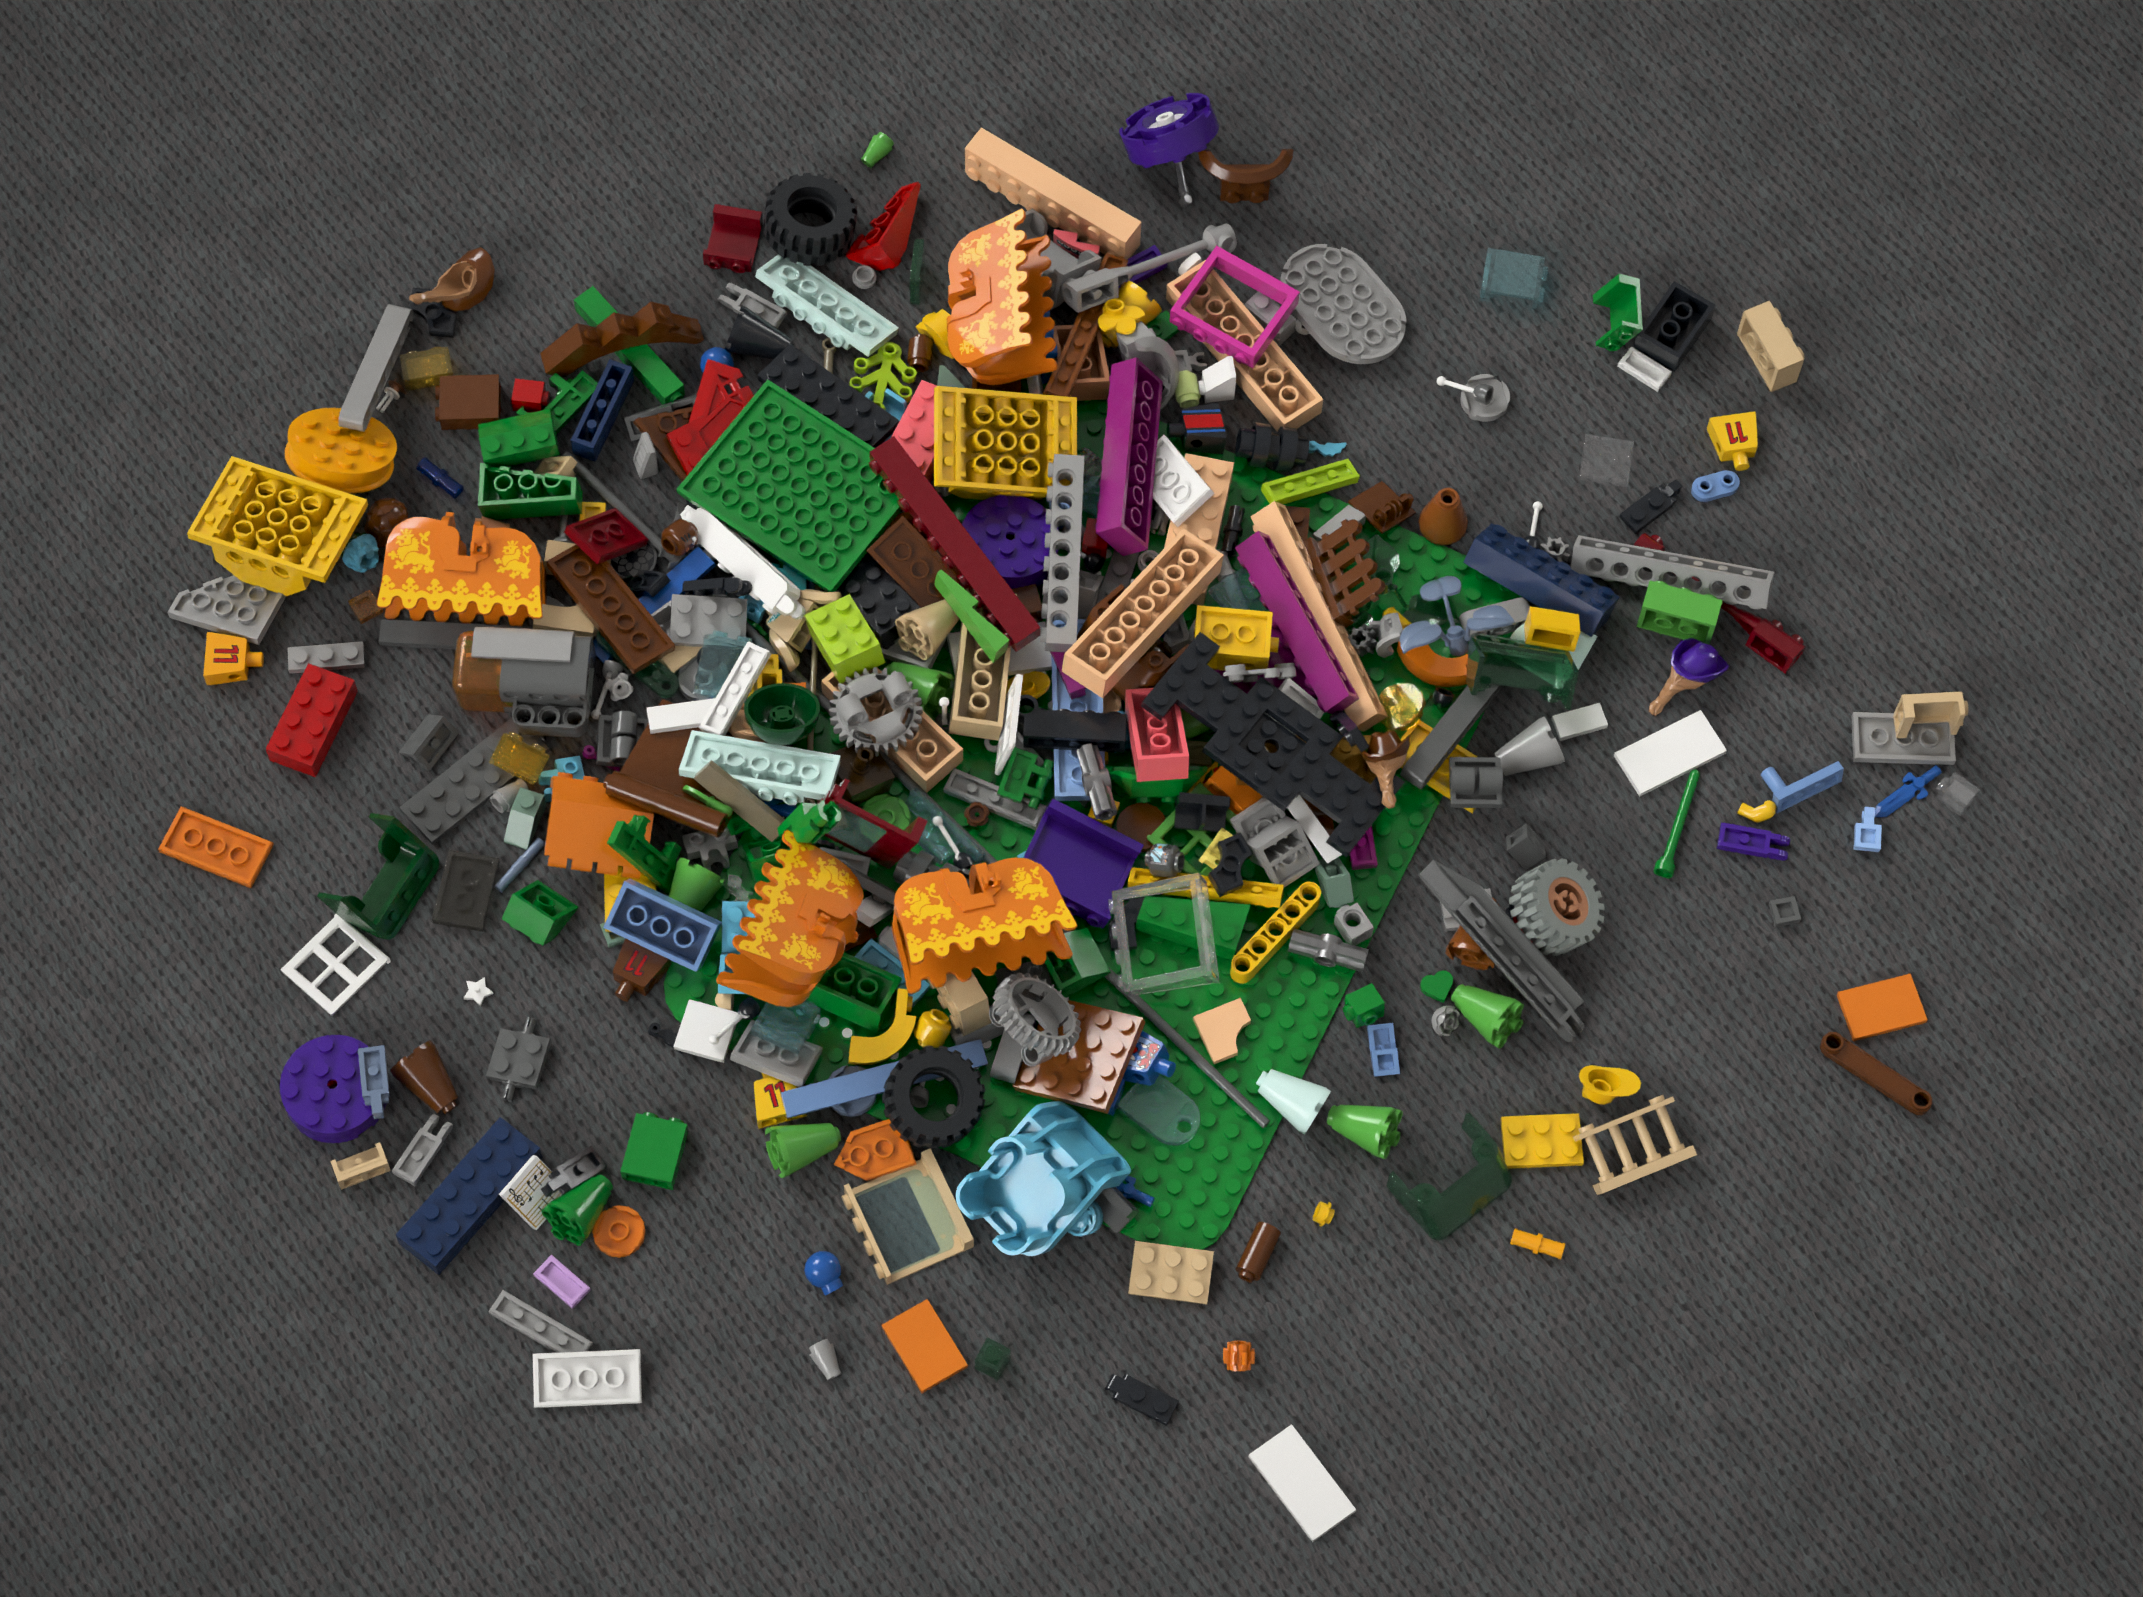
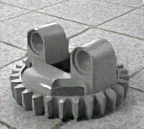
M874 667L873 673L869 674L867 669L864 668L862 676L855 671L854 680L845 677L847 685L839 683V691H833L834 699L830 700L832 708L829 709V715L832 717L830 718V723L834 726V733L839 734L840 742L847 740V748L855 745L856 753L862 747L874 750L875 756H878L879 750H884L885 754L888 755L889 748H893L897 752L898 744L900 743L906 747V738L913 740V732H918L919 730L918 724L922 722V716L920 715L923 713V707L920 706L922 699L917 697V689L911 690L913 683L907 682L902 672L894 670L891 675H887V668H884L881 674ZM883 691L893 711L869 722V716L860 700ZM909 708L910 714H908L907 720L905 724H903L902 720L904 719L906 710ZM861 731L875 736L876 743H872V739L859 736V739H856L855 732Z
M1019 972L1016 975L1011 974L1009 977H1006L995 989L993 996L995 1002L989 1010V1018L995 1026H1004V1030L1021 1046L1025 1044L1021 1049V1057L1028 1066H1036L1048 1061L1053 1056L1057 1057L1059 1054L1064 1055L1067 1051L1071 1050L1079 1039V1033L1081 1032L1079 1026L1081 1022L1077 1019L1079 1014L1073 1011L1075 1006L1068 1003L1069 997H1063L1061 994L1062 990L1057 991L1054 988V984H1047L1046 979L1039 980L1038 975L1031 977L1029 973L1023 975ZM1025 989H1029V992L1038 996L1041 995L1043 998L1040 1002H1036L1023 996L1021 993ZM1027 1010L1040 1023L1044 1031L1036 1030L1022 1018ZM1063 1026V1034L1065 1035L1058 1036V1028Z

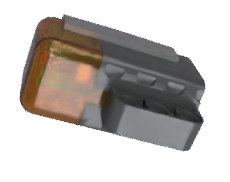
M475 627L474 631L463 632L456 641L452 687L457 702L461 708L468 711L512 712L515 728L520 734L580 737L587 732L589 716H591L597 664L592 637L576 636L574 631ZM527 716L531 718L526 723L519 722L522 717ZM548 718L556 719L552 724L544 723ZM574 719L581 720L578 725L569 724Z

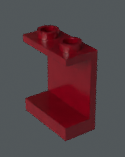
M715 204L713 209L714 223L708 248L703 250L704 265L712 269L727 268L736 273L751 272L763 225L762 212Z

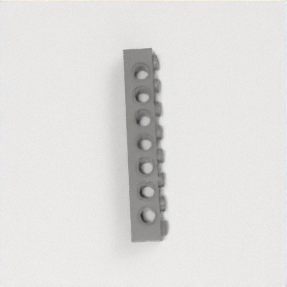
M1054 454L1053 463H1048V477L1052 478V486H1047V501H1051V509H1046V524H1050V533H1045V548H1049V556H1044L1043 569L1048 571V580H1043L1042 595H1047V604L1042 603L1041 618L1046 619V627H1041L1040 642H1045V651L1066 652L1077 641L1084 456ZM1062 479H1067L1071 482V484L1069 486H1063L1059 483V481ZM1064 502L1069 504L1070 508L1061 509L1058 504ZM1066 526L1069 531L1061 533L1057 530V527ZM1063 549L1068 552V555L1059 556L1056 551ZM1064 573L1067 579L1059 580L1055 577V574ZM1061 596L1066 599V602L1059 604L1054 601V598ZM1061 620L1065 623V626L1058 628L1054 626L1053 622Z
M1578 535L1574 544L1571 569L1575 572L1598 577L1604 581H1620L1630 586L1641 585L1648 587L1650 580L1654 582L1663 581L1669 586L1688 588L1702 595L1710 594L1727 604H1742L1752 609H1767L1774 578L1773 571ZM1594 558L1601 559L1603 563L1596 562ZM1618 563H1624L1627 567H1621ZM1642 567H1647L1652 572H1647ZM1667 572H1673L1676 576H1670ZM1692 576L1698 577L1701 581L1693 580ZM1716 581L1725 583V586L1717 584ZM1740 586H1747L1750 590H1744Z

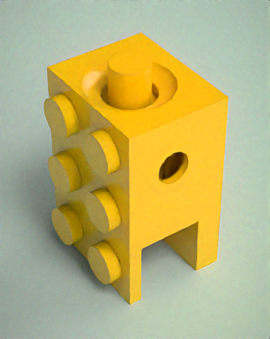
M1197 605L1194 638L1201 632L1220 646L1219 651L1207 665L1214 670L1225 671V666L1245 664L1246 670L1267 669L1270 652L1278 653L1279 638L1271 637L1273 612Z

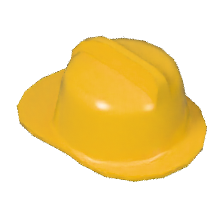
M1589 1065L1583 1067L1579 1073L1580 1081L1583 1084L1582 1096L1601 1105L1611 1103L1618 1096L1623 1097L1636 1094L1641 1086L1639 1077L1627 1069Z

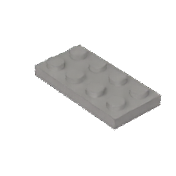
M1852 713L1853 762L1954 765L1956 762L1955 736L1951 735L1948 722L1912 724L1906 738H1896L1894 713Z

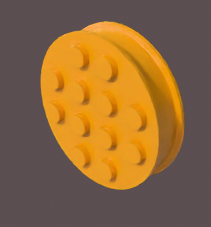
M341 408L315 409L303 413L293 420L288 429V443L286 444L284 455L288 467L297 477L349 494L374 490L390 479L394 469L393 459L397 452V443L392 432L377 419L371 417L364 432L339 426Z

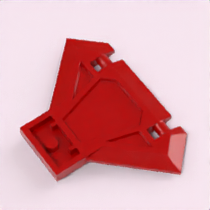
M707 359L689 423L666 435L687 476L754 396L749 386L741 388L737 380L742 378L743 375L738 368ZM727 385H729L730 389L733 392L729 395L726 389L724 388Z

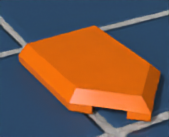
M890 1119L851 1131L834 1163L835 1166L865 1181H870L917 1164L909 1140L905 1142L900 1138L901 1134L897 1130H892Z

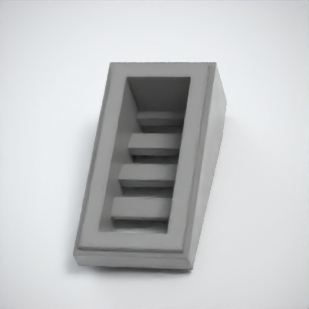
M647 432L641 434L633 458L640 479L659 473L656 451Z

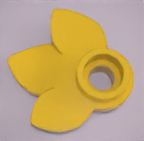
M1109 299L1102 309L1103 314L1098 318V325L1104 332L1115 329L1120 334H1132L1136 330L1135 320L1145 317V313L1137 306H1125L1124 302L1120 299Z

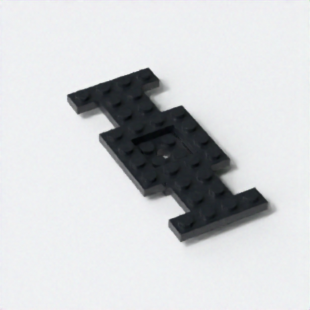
M1199 632L1143 700L1141 707L1160 721L1174 704L1184 709L1215 732L1213 737L1204 746L1202 752L1284 812L1298 795H1301L1339 823L1326 843L1347 857L1386 808L1382 804V791L1378 778L1376 777L1369 784L1332 757L1330 754L1342 740L1343 736L1263 677H1260L1246 694L1209 667L1207 664L1219 651L1220 646ZM1267 743L1273 744L1277 752L1270 753L1266 751L1264 745ZM1394 775L1393 778L1394 795H1396L1405 782L1397 775Z

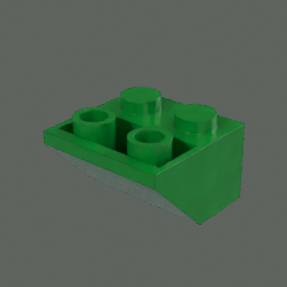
M1088 928L1064 933L1073 953L1070 959H1059L1052 951L1046 953L1045 964L1060 991L1062 990L1061 993L1066 998L1111 973Z

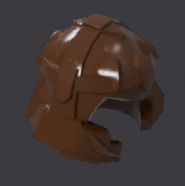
M384 498L375 501L367 513L368 516L366 517L364 529L367 534H371L376 538L378 548H386L388 536L394 527L402 521L409 519L406 506L395 498Z

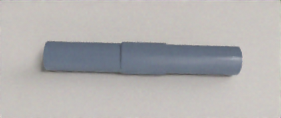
M537 838L494 887L502 893L543 848L545 842Z

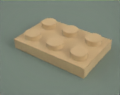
M1135 1241L1128 1294L1207 1305L1214 1251Z

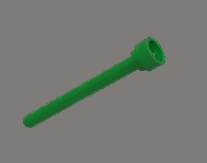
M1696 769L1691 770L1664 855L1656 861L1653 869L1655 875L1667 879L1673 877L1676 868L1673 857L1700 776L1699 771Z

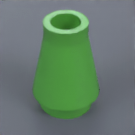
M882 132L873 135L861 161L872 168L892 151L894 142Z

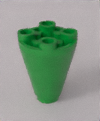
M599 1174L549 1202L541 1212L553 1227L551 1229L552 1234L559 1240L566 1238L577 1246H581L588 1239L613 1190L612 1183L605 1176Z

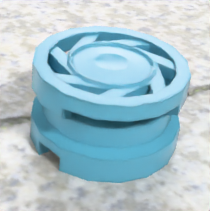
M1093 1201L1067 1232L1073 1236L1080 1237L1095 1233L1103 1222V1212L1098 1203Z

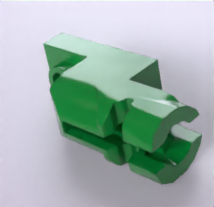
M824 800L819 804L801 802L777 828L779 837H782L784 831L789 830L793 832L797 842L816 844L841 820V811L833 801L826 805Z

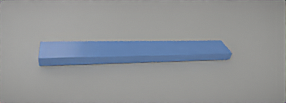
M981 1039L948 1048V1051L954 1052V1050L962 1053L960 1057L964 1060L969 1058L974 1063L972 1065L973 1069L988 1064ZM899 1061L781 1092L780 1095L787 1119L884 1093L885 1082ZM926 1074L919 1077L913 1085L941 1078L942 1076Z

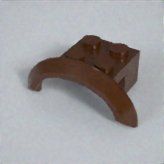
M1210 149L1198 152V156L1203 167L1220 180V201L1237 203L1239 201L1261 203L1264 200H1268L1270 180L1281 175L1289 167L1293 159V149H1282L1279 157L1269 165H1224L1213 156Z

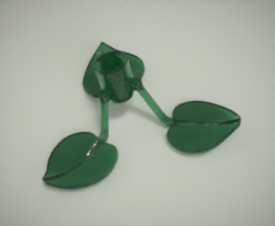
M1375 534L1368 541L1370 549L1363 558L1364 560L1370 558L1378 565L1376 572L1371 575V578H1379L1384 581L1385 589L1381 595H1386L1393 591L1402 607L1407 609L1403 616L1411 623L1428 621L1431 625L1438 624L1441 626L1447 622L1446 612L1437 601L1424 600L1419 594L1412 596L1409 605L1406 604L1398 591V586L1394 584L1393 574L1400 566L1399 554L1379 535ZM1369 601L1364 608L1363 606L1360 607L1357 615H1352L1354 623L1347 628L1345 627L1348 635L1352 634L1353 627L1359 629L1363 624L1369 625V621H1373L1372 615L1367 612L1373 601Z

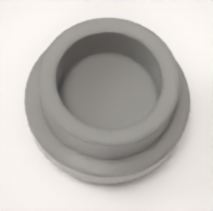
M862 265L853 272L852 279L858 288L868 289L876 283L877 276L871 267Z

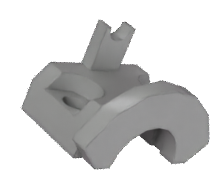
M1398 613L1384 615L1380 621H1369V625L1366 626V630L1374 629L1378 633L1379 642L1376 645V652L1378 656L1383 658L1394 653L1391 646L1393 643L1400 642V635L1403 629Z

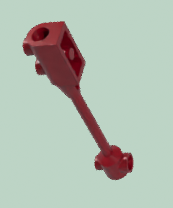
M1643 533L1634 544V546L1665 551L1661 537L1655 534L1649 536ZM1692 576L1693 580L1699 581L1697 578ZM1722 601L1721 608L1733 616L1737 623L1750 635L1745 645L1786 674L1801 657L1806 648L1803 645L1802 637L1797 634L1790 636L1784 632L1783 625L1778 620L1770 622L1766 618L1763 619L1748 611L1739 609L1735 605Z

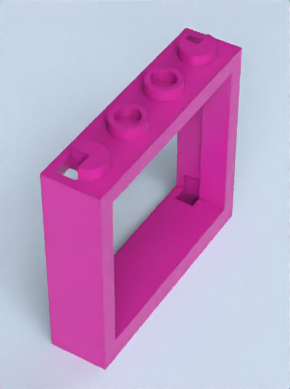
M1216 245L1170 310V323L1176 325L1178 330H1185L1192 334L1196 340L1210 344L1219 353L1233 356L1239 364L1242 362L1253 369L1298 305L1300 292ZM1214 267L1282 304L1252 348L1184 310Z

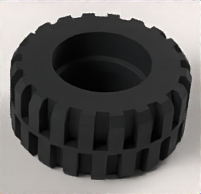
M803 173V176H798V174L792 175L789 180L785 178L778 183V186L773 187L770 191V196L767 198L763 222L765 238L769 241V245L774 251L778 250V254L784 259L788 257L790 262L795 264L801 262L803 266H810L811 264L820 266L824 265L826 261L831 263L837 260V257L843 256L853 242L858 212L853 196L850 193L847 194L848 190L842 184L838 185L837 181L833 178L827 179L821 174L813 176L811 173ZM803 212L815 213L825 218L829 223L823 226L811 227L797 222L792 216Z
M925 1046L922 1050L916 1049L906 1057H903L890 1072L884 1085V1094L882 1095V1103L885 1104L884 1114L886 1118L890 1119L892 1130H897L901 1134L900 1138L905 1142L910 1140L913 1142V1146L919 1148L921 1146H927V1149L946 1148L962 1140L979 1121L982 1115L981 1111L985 1106V1099H983L985 1086L980 1082L982 1076L979 1070L975 1071L972 1068L974 1063L969 1058L964 1060L960 1057L962 1053L954 1050V1052L948 1051V1047L939 1046V1048ZM926 1074H935L944 1077L953 1085L957 1093L958 1103L950 1117L942 1121H930L921 1117L914 1110L910 1102V1090L913 1083L919 1077Z

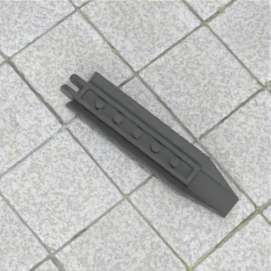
M1432 860L1418 876L1555 1032L1557 1031V1034L1565 1041L1572 1042L1575 1039V1033H1581L1584 1028V1023L1574 1012L1584 1000L1482 886Z

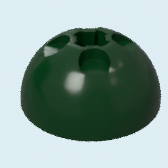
M788 683L771 684L759 688L747 698L744 705L745 718L750 729L763 741L773 745H791L803 740L812 732L819 719L820 702L814 693L802 686Z

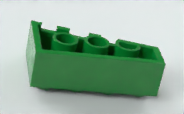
M480 463L478 507L483 517L498 520L582 514L583 492L576 477L545 473V475L535 474L531 470H524L522 472L511 470L510 467L500 466V468L490 467L489 464Z
M1145 896L1135 930L1232 961L1236 954L1251 905Z

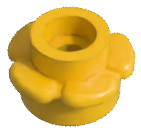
M1320 1201L1314 1211L1312 1220L1319 1223L1320 1227L1325 1223L1330 1224L1334 1216L1335 1210L1331 1209L1332 1205L1330 1202L1326 1204Z

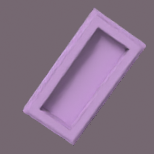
M550 1255L533 1273L540 1282L572 1309L591 1290L589 1286L553 1255Z

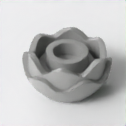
M1450 1005L1442 1006L1434 1012L1431 1020L1432 1027L1439 1036H1450L1451 1032L1458 1027L1460 1013L1455 1010L1456 1007Z

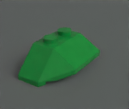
M1189 766L1187 779L1137 782L1135 767H1105L1109 772L1110 780L1130 799H1136V803H1151V799H1161V803H1175L1179 792L1187 793L1207 772V766Z

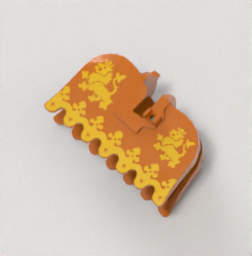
M1019 209L1000 220L970 232L958 242L951 253L948 263L950 279L948 303L952 309L951 315L946 319L949 350L952 357L962 366L966 367L968 372L982 384L1000 385L1034 375L1053 372L1058 368L1057 362L1053 358H1046V355L1056 347V342L1053 338H1045V334L1054 328L1055 322L1051 317H1044L1045 312L1053 307L1054 302L1050 297H1043V293L1051 288L1053 282L1048 276L1041 277L1042 273L1051 266L1049 257L1040 256L1041 252L1050 246V238L1045 235L1026 240V233L1023 230H1016V227L1023 223L1026 218V212L1023 209Z
M446 512V515L441 520L427 517H412L395 526L388 536L377 606L379 608H386L385 618L387 620L398 618L400 612L403 609H407L413 621H421L427 611H433L437 622H447L452 613H458L461 623L471 624L475 616L481 614L484 617L485 624L497 625L502 616H507L511 626H523L527 618H532L533 622L534 619H541L543 617L542 604L547 605L546 569L535 543L525 533L516 529L504 527L486 528L481 521H475L470 545L471 553L470 556H467V546L460 540V534L456 529L454 512Z
M786 830L782 835V840L790 847V850L778 849L775 853L776 860L782 864L783 868L775 867L768 862L763 864L761 872L770 882L758 881L755 884L754 890L762 897V900L750 899L747 903L748 910L754 914L755 918L743 917L740 921L741 929L748 936L736 935L733 938L732 944L740 954L729 953L725 957V963L732 969L733 973L720 972L716 982L775 1006L793 1007L802 1004L809 998L825 972L840 961L845 945L849 942H857L859 934L856 931L858 924L856 911L861 905L864 895L859 880L848 866L812 844L797 842L793 832Z
M1015 857L988 865L986 862L972 865L969 872V886L963 874L950 872L949 868L922 873L906 880L895 893L892 932L903 968L907 992L910 994L916 993L921 989V981L924 979L929 980L935 987H942L946 983V976L948 974H954L959 981L966 982L970 980L971 970L974 968L980 969L985 976H992L995 974L996 965L999 962L1004 963L1009 970L1016 971L1021 967V959L1023 957L1030 958L1035 965H1042L1045 963L1046 953L1049 951L1054 952L1059 959H1070L1073 955L1063 930H1075L1077 923L1067 908L1052 875L1041 864L1030 859Z

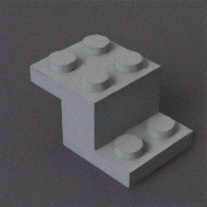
M1265 797L1230 819L1236 833L1242 834L1253 853L1252 857L1249 858L1250 861L1264 868L1272 884H1281L1286 887L1320 864L1300 823L1286 816L1284 811Z

